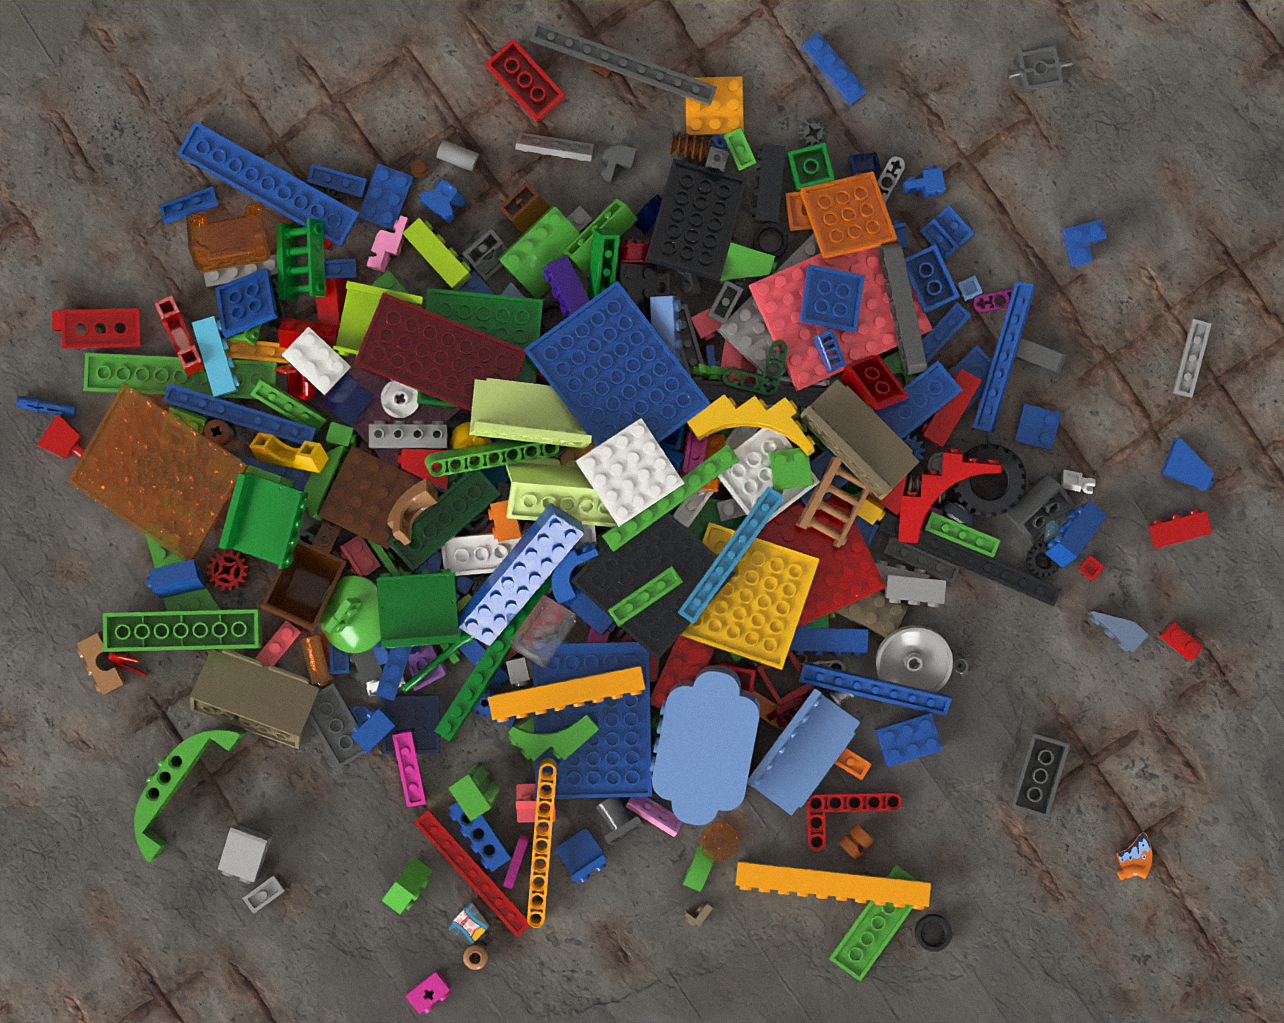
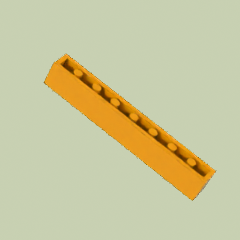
M641 665L490 695L488 696L492 720L497 719V722L508 721V717L516 716V719L527 717V713L535 712L536 715L547 713L546 709L550 708L558 711L566 709L565 705L573 704L574 707L585 705V701L592 700L593 703L604 701L605 697L611 696L612 699L622 698L625 693H630L631 696L642 694L645 684Z

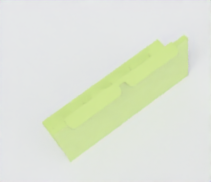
M487 378L486 381L475 379L469 435L586 448L591 444L592 435H586L587 432L584 431L551 386Z
M548 457L506 465L511 480L507 518L536 521L548 505L552 503L579 520L583 525L615 527L617 525L575 462L576 460L569 459L565 465H560L559 459Z

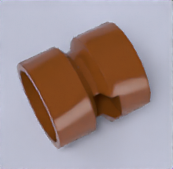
M856 824L850 830V835H845L838 843L857 860L863 854V849H868L875 841Z

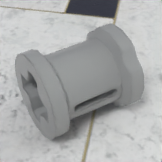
M840 691L829 693L839 707L848 698L854 697L853 694Z

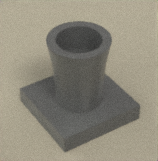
M610 797L596 806L597 811L603 816L612 830L611 833L604 836L610 845H614L645 826L638 816L630 820L620 797Z

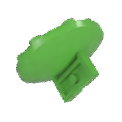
M346 576L340 578L320 618L323 633L329 642L339 650L347 653H361L373 649L381 642L377 584L366 577ZM329 586L328 589L325 591V593H324V595H323V597H322L321 602L323 601V599H324V597H325L327 591L329 590L330 586Z

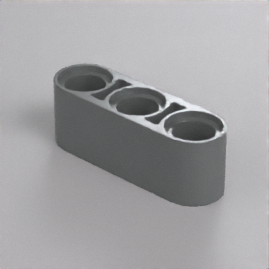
M1021 338L1015 358L1049 372L1060 374L1066 355Z

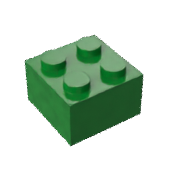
M825 143L787 153L796 192H799L801 188L835 180Z

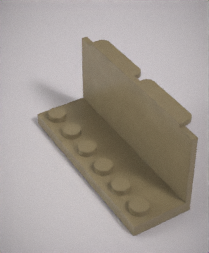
M838 379L798 417L880 500L887 496L920 462L912 454L913 450L848 385L845 387Z
M211 649L191 693L190 710L299 749L302 740V730L319 688L309 685L310 680L274 666H265L258 660L228 649H223L222 653Z

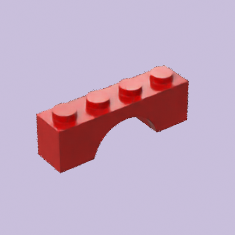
M172 295L155 302L156 309L187 377L204 370L205 367Z

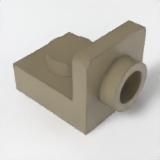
M708 902L705 905L701 903L695 911L696 917L686 910L684 916H686L685 920L692 926L698 925L700 927L712 911L713 906Z

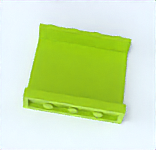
M347 281L345 304L336 346H333V349L338 350L337 354L349 356V353L358 355L382 293L423 308L425 298Z

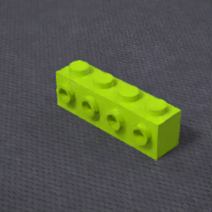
M418 218L402 234L454 291H457L472 278L469 273L470 267L464 261L460 263L456 259L459 255L452 248L447 249L445 247L446 241L440 234L435 236L432 232L434 228L427 220L423 222Z

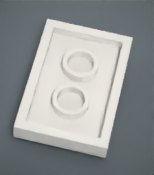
M309 327L282 354L289 363L324 395L351 367Z

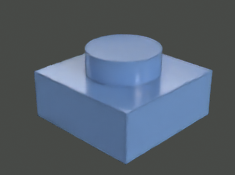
M975 276L957 283L964 301L983 293Z

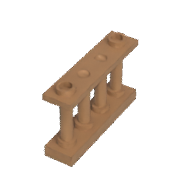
M831 457L796 525L802 529H806L807 526L814 527L834 538L835 540L832 545L840 548L841 545L843 546L848 539L847 533L867 495L871 494L872 491L856 475L843 469L842 461L839 458ZM840 475L860 486L862 490L856 498L834 486L831 482L834 476ZM830 492L852 504L853 507L849 514L846 515L824 503L822 498L825 493ZM821 509L843 521L844 523L840 531L837 532L815 520L813 516L815 511Z

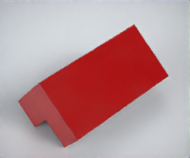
M325 279L326 297H316L318 323L340 326L347 294V279Z

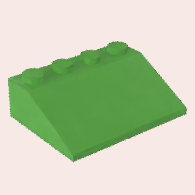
M551 206L498 260L535 299H539L552 287L550 282H547L543 276L545 265L566 256L563 251L580 233L555 206Z

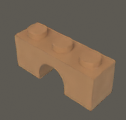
M101 632L77 643L79 647L77 652L81 658L85 659L87 663L85 665L86 670L90 676L93 675L96 681L94 685L99 693L102 692L105 695L127 684L119 667H114L110 670H105L101 667L99 660L100 656L104 653L103 635Z

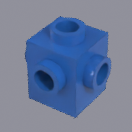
M490 689L484 691L473 710H476L477 715L487 717V714L491 715L488 696L494 695L495 691ZM484 699L488 701V706L486 707L481 705V701Z

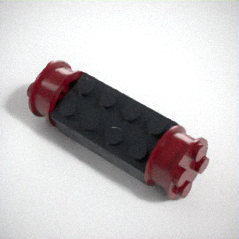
M624 240V242H620L618 247L616 281L620 283L651 324L650 297H657V265L645 261L650 241L636 243V240Z

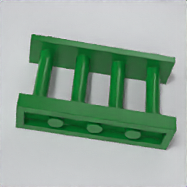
M307 219V226L295 228V224L277 223L279 300L298 301V293L309 292V295L314 297H326L323 220ZM307 234L308 246L296 247L295 236ZM308 253V265L296 266V255ZM309 273V284L297 286V274Z

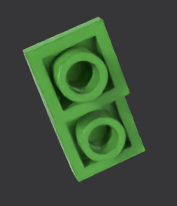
M697 847L691 866L688 867L683 885L700 892L711 870L716 853L702 847Z

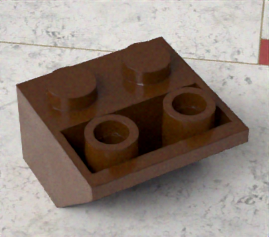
M526 181L498 208L523 234L550 207Z

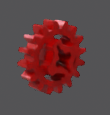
M224 549L222 555L216 552L217 558L211 557L210 560L213 563L207 564V567L211 568L207 575H212L209 581H215L214 587L216 588L221 585V590L225 591L227 586L229 591L233 590V586L240 588L239 582L245 583L246 581L243 577L249 576L245 572V569H248L249 566L243 564L246 558L240 559L241 553L234 555V550H230L228 554L227 550ZM225 557H231L236 561L230 563ZM217 563L220 565L218 572L215 571ZM225 566L232 567L230 570L231 574H222L226 570ZM238 568H240L239 577L236 575ZM228 578L231 583H224L220 579Z

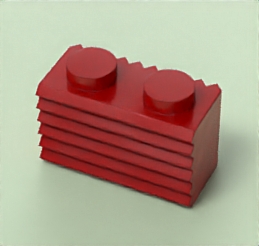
M1169 622L1159 634L1161 638L1187 660L1192 661L1203 649V645L1194 640V637H1191L1188 632L1183 630V627L1177 625V622Z

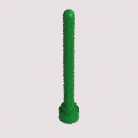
M462 630L460 634L461 642L452 643L402 686V691H409L464 643H472L476 638Z

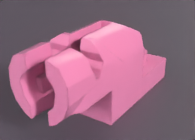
M400 216L399 220L395 221L393 228L395 234L383 230L377 233L371 249L377 256L369 257L366 265L368 268L385 272L386 266L391 259L389 256L399 257L405 240V236L402 233L410 224V220L407 217Z

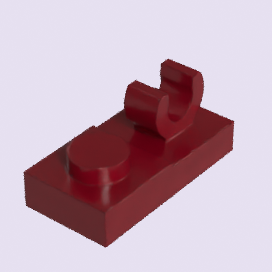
M800 695L767 715L768 720L772 721L777 718L776 721L779 727L786 724L783 718L787 723L791 722L793 718L788 712L791 711L794 714L799 711L801 704L806 701L804 695Z

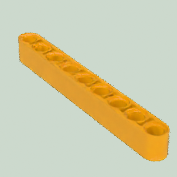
M552 758L543 759L539 766L527 915L528 924L534 928L542 926L545 920L557 763ZM545 766H551L553 770L551 772H545L543 768ZM547 784L551 786V789L546 791L542 789V786ZM542 803H547L550 805V807L548 809H542L540 805ZM547 822L548 826L543 828L539 826V823ZM540 840H544L547 842V844L544 846H540L537 842ZM541 858L545 860V863L538 864L536 860ZM536 877H542L544 881L536 882L534 879ZM539 895L542 897V900L536 901L533 897ZM537 913L541 917L534 919L532 915Z

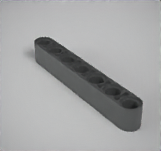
M899 242L883 244L879 246L878 252L903 370L906 375L926 371L927 364L902 246Z

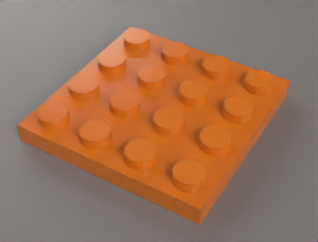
M873 171L801 188L800 194L823 260L897 241L895 230Z

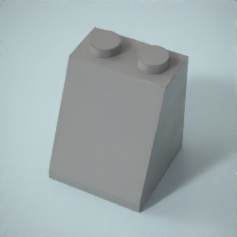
M235 824L230 828L218 869L225 876L233 877L235 875L240 877L242 882L248 884L255 882L272 837Z

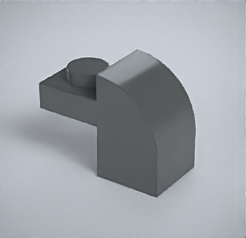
M616 145L609 148L603 154L602 162L608 163V165L603 166L601 173L605 183L611 184L616 166L628 170L632 169L637 152L636 149L624 145Z

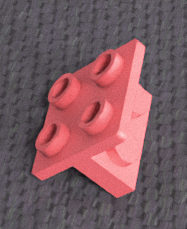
M536 783L517 784V822H535ZM554 799V810H553V822H555V820H556V814H555V799ZM542 803L540 807L542 809H548L550 805L547 803Z

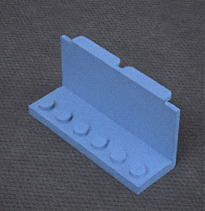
M814 689L751 774L747 784L754 787L792 816L798 807L802 808L856 733L854 731L860 722L825 697L820 691Z

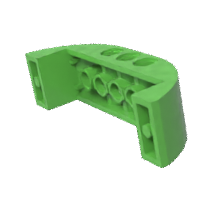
M217 728L201 732L181 742L169 755L161 759L158 764L160 767L158 771L153 772L146 781L149 784L139 799L134 818L136 840L141 853L148 862L155 860L168 843L149 830L211 741L214 740L230 751L235 749L245 734L244 731L234 728ZM177 756L182 759V764L177 762ZM166 772L170 774V780L166 778ZM155 788L159 790V796L155 794Z

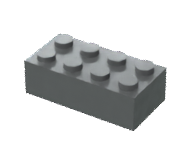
M1032 732L1029 733L1008 803L1009 807L1048 819L1070 744Z

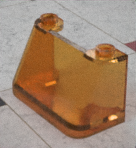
M260 201L248 204L245 207V216L208 222L207 217L201 213L186 215L188 249L194 266L199 272H211L264 262L271 257L265 212Z

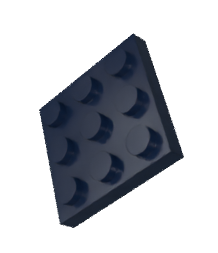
M439 695L395 696L394 701L381 697V707L398 722L382 739V754H396L392 734L411 729L417 754L440 753V735L435 732L440 723Z

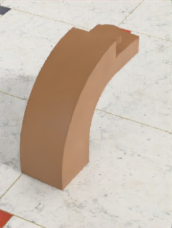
M427 478L409 488L397 500L389 514L387 524L393 529L394 537L404 545L411 542V528L416 517L422 511L437 503L438 490Z

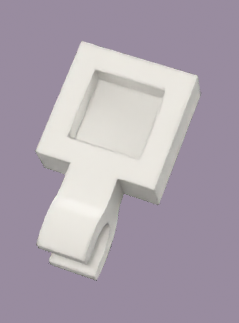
M1063 470L1061 486L1064 489L1078 492L1082 489L1085 493L1092 494L1093 487H1095V479L1083 478L1082 473Z

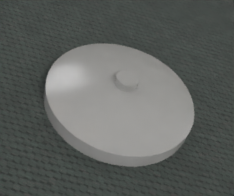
M910 625L893 631L883 640L876 654L875 667L880 680L938 692L951 675L953 657L948 643L937 631L926 626Z

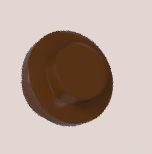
M424 159L415 160L411 165V172L417 178H425L430 173V165Z

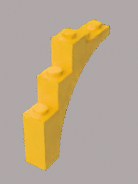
M724 394L687 421L688 427L699 441L712 433L727 428L751 426L773 430L786 436L797 444L807 456L814 452V441L809 435L805 436L801 431L803 427L799 421H794L798 417L796 412L798 410L797 406L792 400L788 401L786 397L766 411L767 405L762 399L758 400L756 396L735 409L737 405L731 397L727 398Z

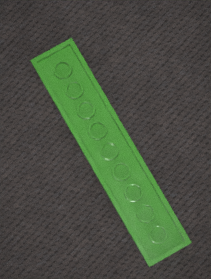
M85 353L83 391L165 395L168 383L214 397L206 369L187 377L179 357ZM233 360L235 366L232 368L233 374L238 376L240 382L238 392L218 398L258 400L250 395L251 391L261 377L277 386V371H275V367H278V363L273 361Z

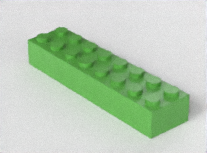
M261 609L103 613L104 652L262 647Z
M479 763L459 775L449 786V790L470 821H473L489 810L498 798V792L500 791L496 782H491L487 777L489 772L484 765L480 766Z

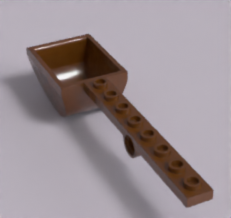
M377 409L370 424H374V421H386V424H393L395 417ZM368 427L358 449L377 457L381 448H369ZM324 519L312 545L298 539V543L293 549L292 563L288 568L278 569L260 608L314 632L347 564V561L330 554L342 527ZM330 586V588H329V590L327 591V593H326V595H325L323 601L321 602L322 597H323L325 591H326V590L328 589V587Z

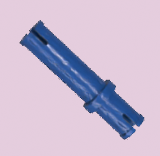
M19 395L17 399V408L31 409L36 413L42 411L74 418L77 411L76 405L45 401L39 397L34 399Z

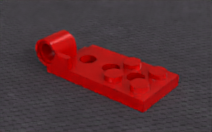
M139 308L52 311V331H61L62 349L140 347ZM99 323L106 326V331L103 334H98L95 331V327ZM123 323L126 326L125 332L117 333L115 325ZM78 324L86 325L87 331L84 334L76 332Z

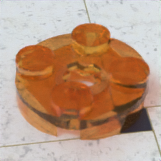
M712 823L703 830L699 845L709 859L720 862L731 858L736 853L739 845L736 830L727 823ZM715 838H723L722 843L724 845L717 846Z

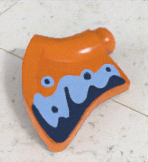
M1142 832L1130 847L1116 853L1122 868L1117 871L1120 880L1129 879L1134 876H1139L1143 879L1147 877L1152 865V848L1146 833Z

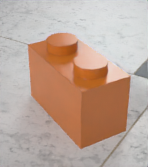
M509 500L490 504L491 508L488 509L489 518L494 520L495 527L492 528L494 539H498V542L523 537L519 519H510L506 516Z

